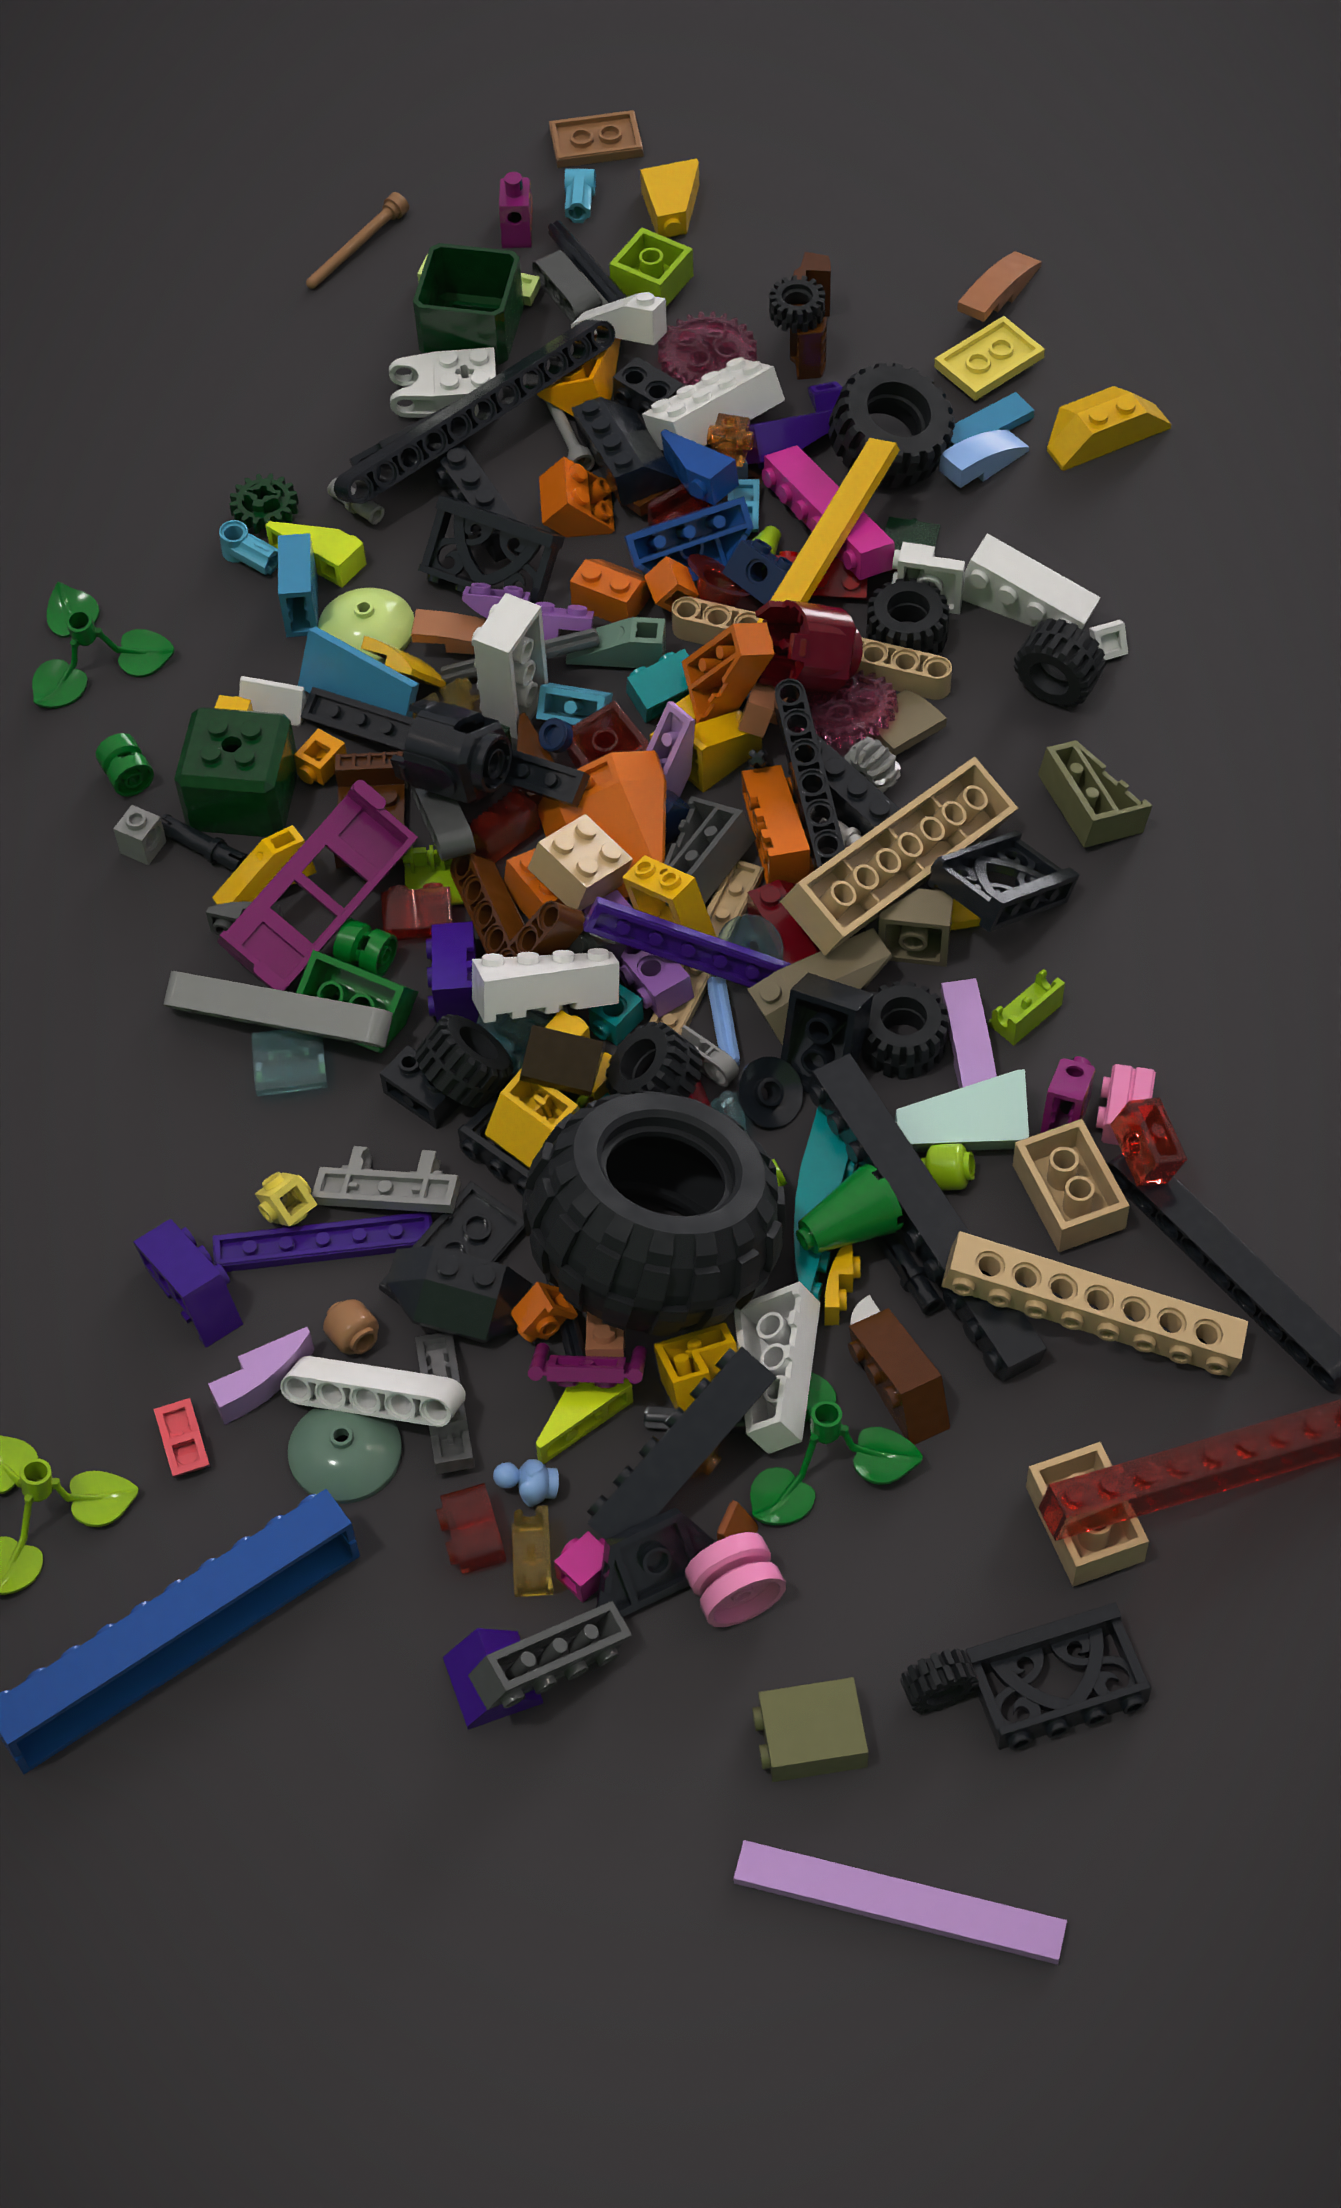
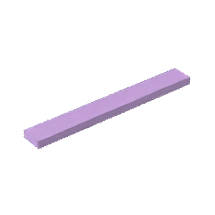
M746 1840L743 1841L733 1878L734 1884L1057 1965L1067 1920Z

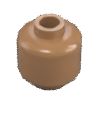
M350 1299L337 1302L329 1308L324 1320L323 1330L340 1352L347 1355L363 1354L376 1343L379 1323L362 1302Z

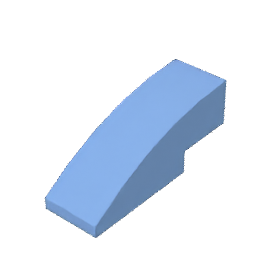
M1009 430L984 432L969 437L946 449L940 456L939 471L959 488H962L977 477L984 482L1029 452V446Z

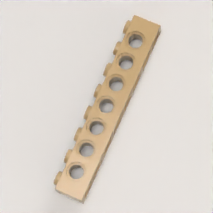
M959 1231L950 1249L941 1287L951 1289L958 1295L973 1296L986 1300L996 1307L1012 1308L1024 1312L1032 1318H1044L1060 1323L1067 1329H1079L1092 1333L1105 1341L1121 1342L1133 1346L1141 1352H1153L1169 1357L1176 1363H1188L1204 1368L1214 1375L1230 1377L1242 1359L1248 1321L961 1231ZM980 1270L988 1272L991 1276L983 1274ZM1017 1282L1025 1284L1027 1288L1020 1286ZM1053 1293L1059 1294L1063 1299L1056 1297ZM1089 1304L1096 1306L1099 1310L1092 1308ZM1125 1315L1132 1317L1135 1321L1129 1320ZM1162 1327L1167 1328L1171 1333L1165 1331ZM1198 1338L1203 1339L1207 1344L1202 1343Z

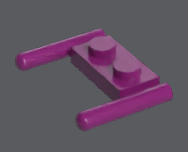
M539 1343L535 1347L528 1370V1377L533 1381H538L542 1376H547V1381L556 1382L557 1385L563 1387L576 1386L579 1382L594 1383L597 1387L611 1388L615 1387L617 1383H624L625 1378H628L631 1383L637 1384L643 1378L647 1349L641 1345L636 1346L632 1351L630 1363H626V1357L550 1355L548 1360L549 1346L546 1343Z

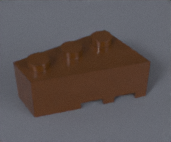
M887 1308L850 1325L849 1331L852 1342L848 1343L849 1352L855 1363L862 1365L869 1381L877 1390L904 1437L916 1445L950 1429L942 1375L891 1310Z

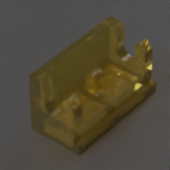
M548 1505L537 1506L535 1516L532 1517L523 1516V1511L517 1509L514 1512V1523H511L514 1596L554 1595L551 1524Z

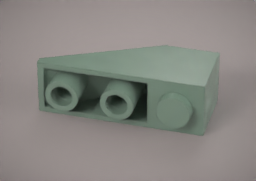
M630 617L594 628L599 636V645L567 654L566 664L627 668L645 666L647 668L657 663L665 655V619Z

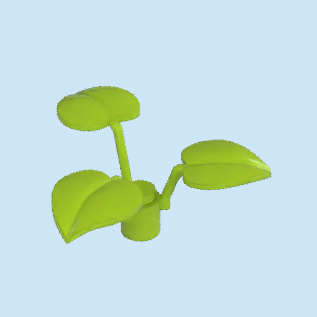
M0 1435V1494L7 1493L16 1484L21 1488L25 1496L19 1541L17 1542L15 1539L7 1536L0 1537V1595L13 1594L27 1588L38 1578L42 1570L43 1555L41 1550L34 1546L25 1545L28 1538L33 1502L45 1500L50 1496L52 1490L55 1489L66 1502H73L71 1512L78 1522L86 1526L102 1527L113 1523L123 1515L138 1496L139 1488L129 1480L115 1474L103 1471H86L72 1478L70 1481L71 1494H69L60 1485L59 1478H52L51 1466L47 1461L38 1458L37 1452L30 1444L17 1438Z

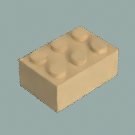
M1082 1119L1015 1142L1013 1167L1058 1252L1126 1229L1130 1205Z
M1101 1442L1029 1466L1026 1489L1073 1587L1145 1561L1149 1540Z

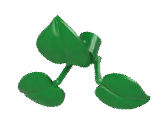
M57 582L47 606V623L55 635L62 638L71 636V663L69 665L62 659H52L44 662L37 668L32 680L33 702L43 708H60L74 703L83 695L87 687L88 678L83 671L75 669L78 664V646H89L95 641L96 637L104 641L114 652L121 653L118 658L119 666L126 674L133 677H146L157 672L174 655L175 648L164 636L146 629H134L126 632L121 638L122 647L117 646L103 633L101 628L95 627L100 613L97 601L86 592Z
M811 1372L805 1423L807 1421L810 1423L811 1436L800 1471L796 1477L790 1470L782 1467L767 1468L759 1473L754 1479L750 1490L752 1516L757 1521L765 1524L787 1525L801 1520L811 1511L815 1501V1491L811 1486L802 1481L806 1476L818 1442L829 1444L837 1440L839 1436H842L848 1448L856 1452L853 1466L857 1474L870 1483L880 1485L890 1484L901 1479L922 1462L923 1455L908 1439L884 1427L863 1429L858 1435V1445L855 1444L848 1433L849 1427L842 1424V1410L836 1404L835 1390L827 1380Z

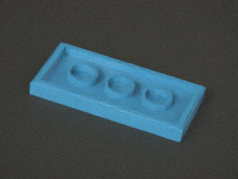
M318 627L308 630L298 686L304 687V690L308 693L311 692L312 687H316L412 718L413 712L409 711V706L416 701L419 683Z

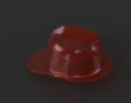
M691 554L687 560L690 568L698 576L696 589L699 595L697 599L735 607L741 597H748L750 595L722 573L725 566L715 559L701 554Z

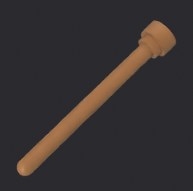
M393 192L384 200L383 210L306 280L307 287L315 289L390 219H400L409 211L407 200L398 192Z

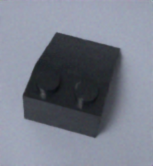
M809 972L791 988L781 1059L788 1062L795 1069L800 1077L804 1092L808 1093L813 1070L849 1053L857 1063L869 1025L873 993Z

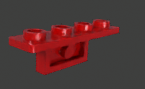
M780 551L779 556H775L778 558L784 557L794 562L799 553L795 551ZM834 558L811 598L867 600L868 578L859 580L850 570L846 569L839 558ZM892 569L883 573H894L898 570Z

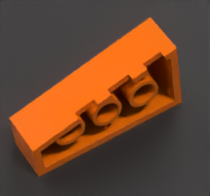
M781 765L741 771L742 795L750 826L756 837L755 845L761 867H764L765 883L768 884L779 879L797 884L814 871V866L805 831L800 821L799 807L792 798L793 787L791 778L785 777Z

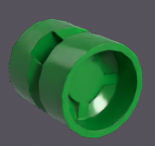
M114 734L100 743L95 756L116 793L125 797L134 796L149 787L154 778V771L146 757L142 754L136 740L130 734Z
M350 918L341 926L336 936L333 956L355 966L359 964L360 968L383 976L389 970L395 958L398 940L395 935L378 928L372 930L370 925Z

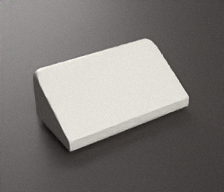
M241 676L239 697L250 699L253 711L285 714L291 721V725H302L304 719L301 718V714L307 702L304 687Z

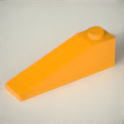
M615 338L609 348L537 393L538 397L572 416V407L580 405L587 400H593L598 397L611 400L613 376L616 373L621 339Z

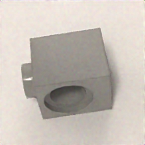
M134 805L129 807L113 828L120 854L146 865L152 862L167 842L160 816Z

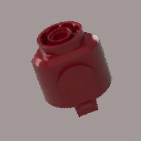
M785 600L784 602L768 601L755 611L756 618H762V623L767 622L774 650V656L757 680L758 683L771 685L776 688L777 684L782 680L795 679L803 685L805 692L833 694L840 690L858 670L863 653L862 638L851 616L844 609Z

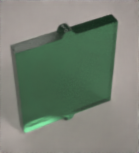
M889 517L885 533L895 542V549L901 550L903 542L936 547L940 524L921 522L916 518L908 520Z

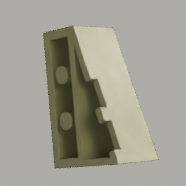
M1074 740L1046 747L1038 776L1082 846L1086 848L1143 833L1153 805L1146 799L1143 801L1137 799L1128 791L1129 785L1122 779L1116 781L1105 771V764L1078 741Z

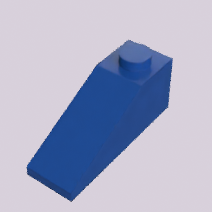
M666 429L661 432L664 456L690 495L715 505L739 486L734 458Z

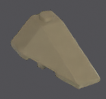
M871 928L847 939L826 956L821 951L777 970L747 990L776 1038L783 1045L790 990L808 972L858 989H865L892 958V955L874 928Z

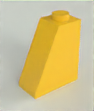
M698 159L640 169L641 193L655 232L666 238L687 234L699 189Z
M740 710L695 724L692 768L688 780L703 793L751 758L748 755L750 750L754 749L758 752L762 749V737L738 730L739 721L743 713Z

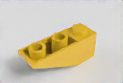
M291 825L262 839L213 895L212 898L215 904L242 901L252 902L305 843V840L296 828ZM313 861L302 872L307 877L317 872Z

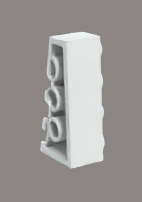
M988 533L972 556L964 572L963 601L1035 627L1040 621L1053 618L1056 621L1063 619L1067 623H1074L1083 630L1101 598Z
M603 948L589 949L588 953L574 954V952L569 950H557L553 952V955L521 952L517 954V957H503V955L494 953L485 954L481 959H472V1001L484 1023L496 1022V1015L504 1013L510 1014L512 1019L526 1017V1011L531 1009L542 1011L545 1014L557 1013L566 1004H570L571 1008L577 1010L619 1004V961L613 952Z
M800 1281L752 1299L741 1310L738 1308L734 1309L738 1349L743 1347L777 1377L744 1415L746 1434L768 1454L800 1443L803 1439L821 1303Z

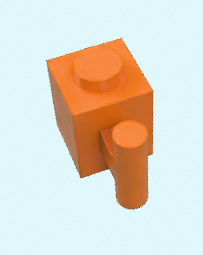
M668 556L664 557L644 576L655 604L671 613L672 604L678 598L693 597L700 599L688 567Z

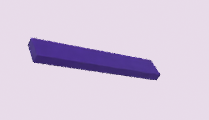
M598 896L583 923V931L749 988L777 970L791 965V963Z
M418 1212L213 1235L214 1266L220 1264L226 1272L396 1253V1249L412 1248L432 1225L431 1212Z

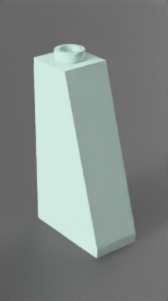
M1025 1069L1015 1070L898 1108L895 1113V1122L916 1153L927 1152L932 1145L954 1143L963 1144L967 1151L1014 1149L1015 1142L1029 1137Z

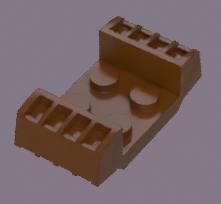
M805 252L801 266L794 270V275H797V280H801L802 275L808 276V282L813 278L817 280V285L821 284L823 286V291H825V316L830 317V258L828 255ZM799 302L791 303L793 306L805 305ZM823 317L822 323H817V328L813 330L808 326V332L803 333L802 329H797V333H792V328H790V360L796 364L797 380L821 378L825 372L827 317Z
M403 751L336 754L337 805L345 798L357 780H363L386 800L384 808L406 826L405 781L395 777L390 761L393 755L404 757ZM334 854L336 868L349 867ZM403 858L398 862L399 865H404Z

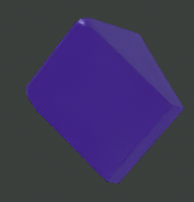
M833 381L808 387V393L815 412L832 410L843 388L838 382Z

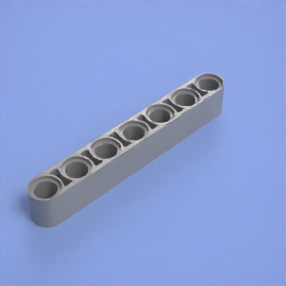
M171 971L163 1003L166 1007L181 1011L380 1048H386L393 1016L392 1012L380 1008Z

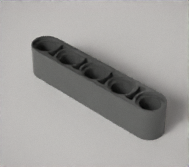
M407 782L411 795L441 860L446 861L475 853L476 848L473 835L458 801L411 786V783Z

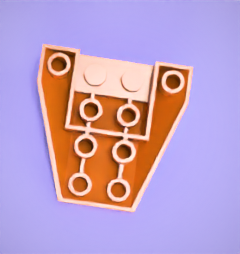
M655 750L611 752L578 768L577 770L590 775L578 808L542 797L537 806L546 837L586 814L633 858L629 870L644 855L659 862H665L667 781L658 753ZM623 882L615 890H618L627 901L630 897Z

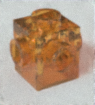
M718 413L715 425L709 426L707 444L712 446V450L734 458L737 467H743L747 452L752 450L754 443V432L750 431V418Z

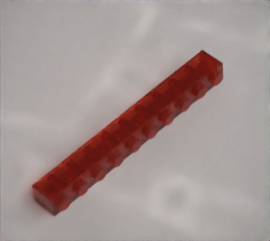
M1341 1399L1049 1484L1038 1508L1054 1540L1058 1541L1341 1456Z

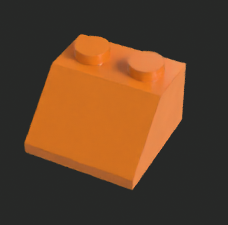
M585 559L570 580L571 604L585 606L587 611H594V616L612 623L630 617H637L651 597V592L644 575L603 559Z

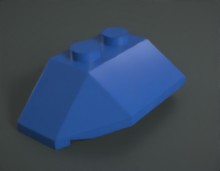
M743 496L646 527L626 535L624 538L635 569L647 574L664 557L668 556L688 567L693 581L722 572L740 541L746 540L754 527Z

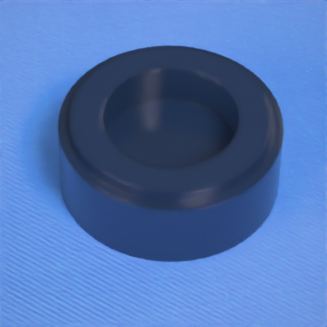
M551 718L545 721L539 731L541 746L553 753L566 751L573 740L571 725L558 718Z

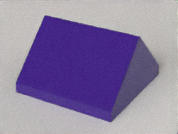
M476 1628L443 1656L444 1664L468 1730L543 1704L541 1694H536L532 1690L525 1693L526 1697L510 1708L505 1709L501 1704L487 1710L468 1676L486 1655L521 1641L518 1631Z

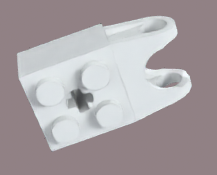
M494 347L437 351L396 359L389 366L390 380L404 388L391 395V410L401 417L425 418L461 399L497 376ZM400 368L410 369L412 373L407 375H398L396 371ZM400 400H411L413 404L402 407L397 402ZM478 405L475 407V416L478 414Z

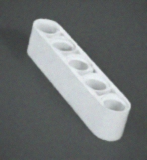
M313 1356L300 1358L280 1384L284 1397L298 1405L435 1427L447 1425L465 1401L466 1396L462 1385L449 1377Z

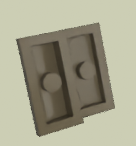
M906 689L853 719V725L865 737L868 736L874 740H880L882 745L888 747L891 754L895 756L943 729L947 723V718L935 706L918 694Z

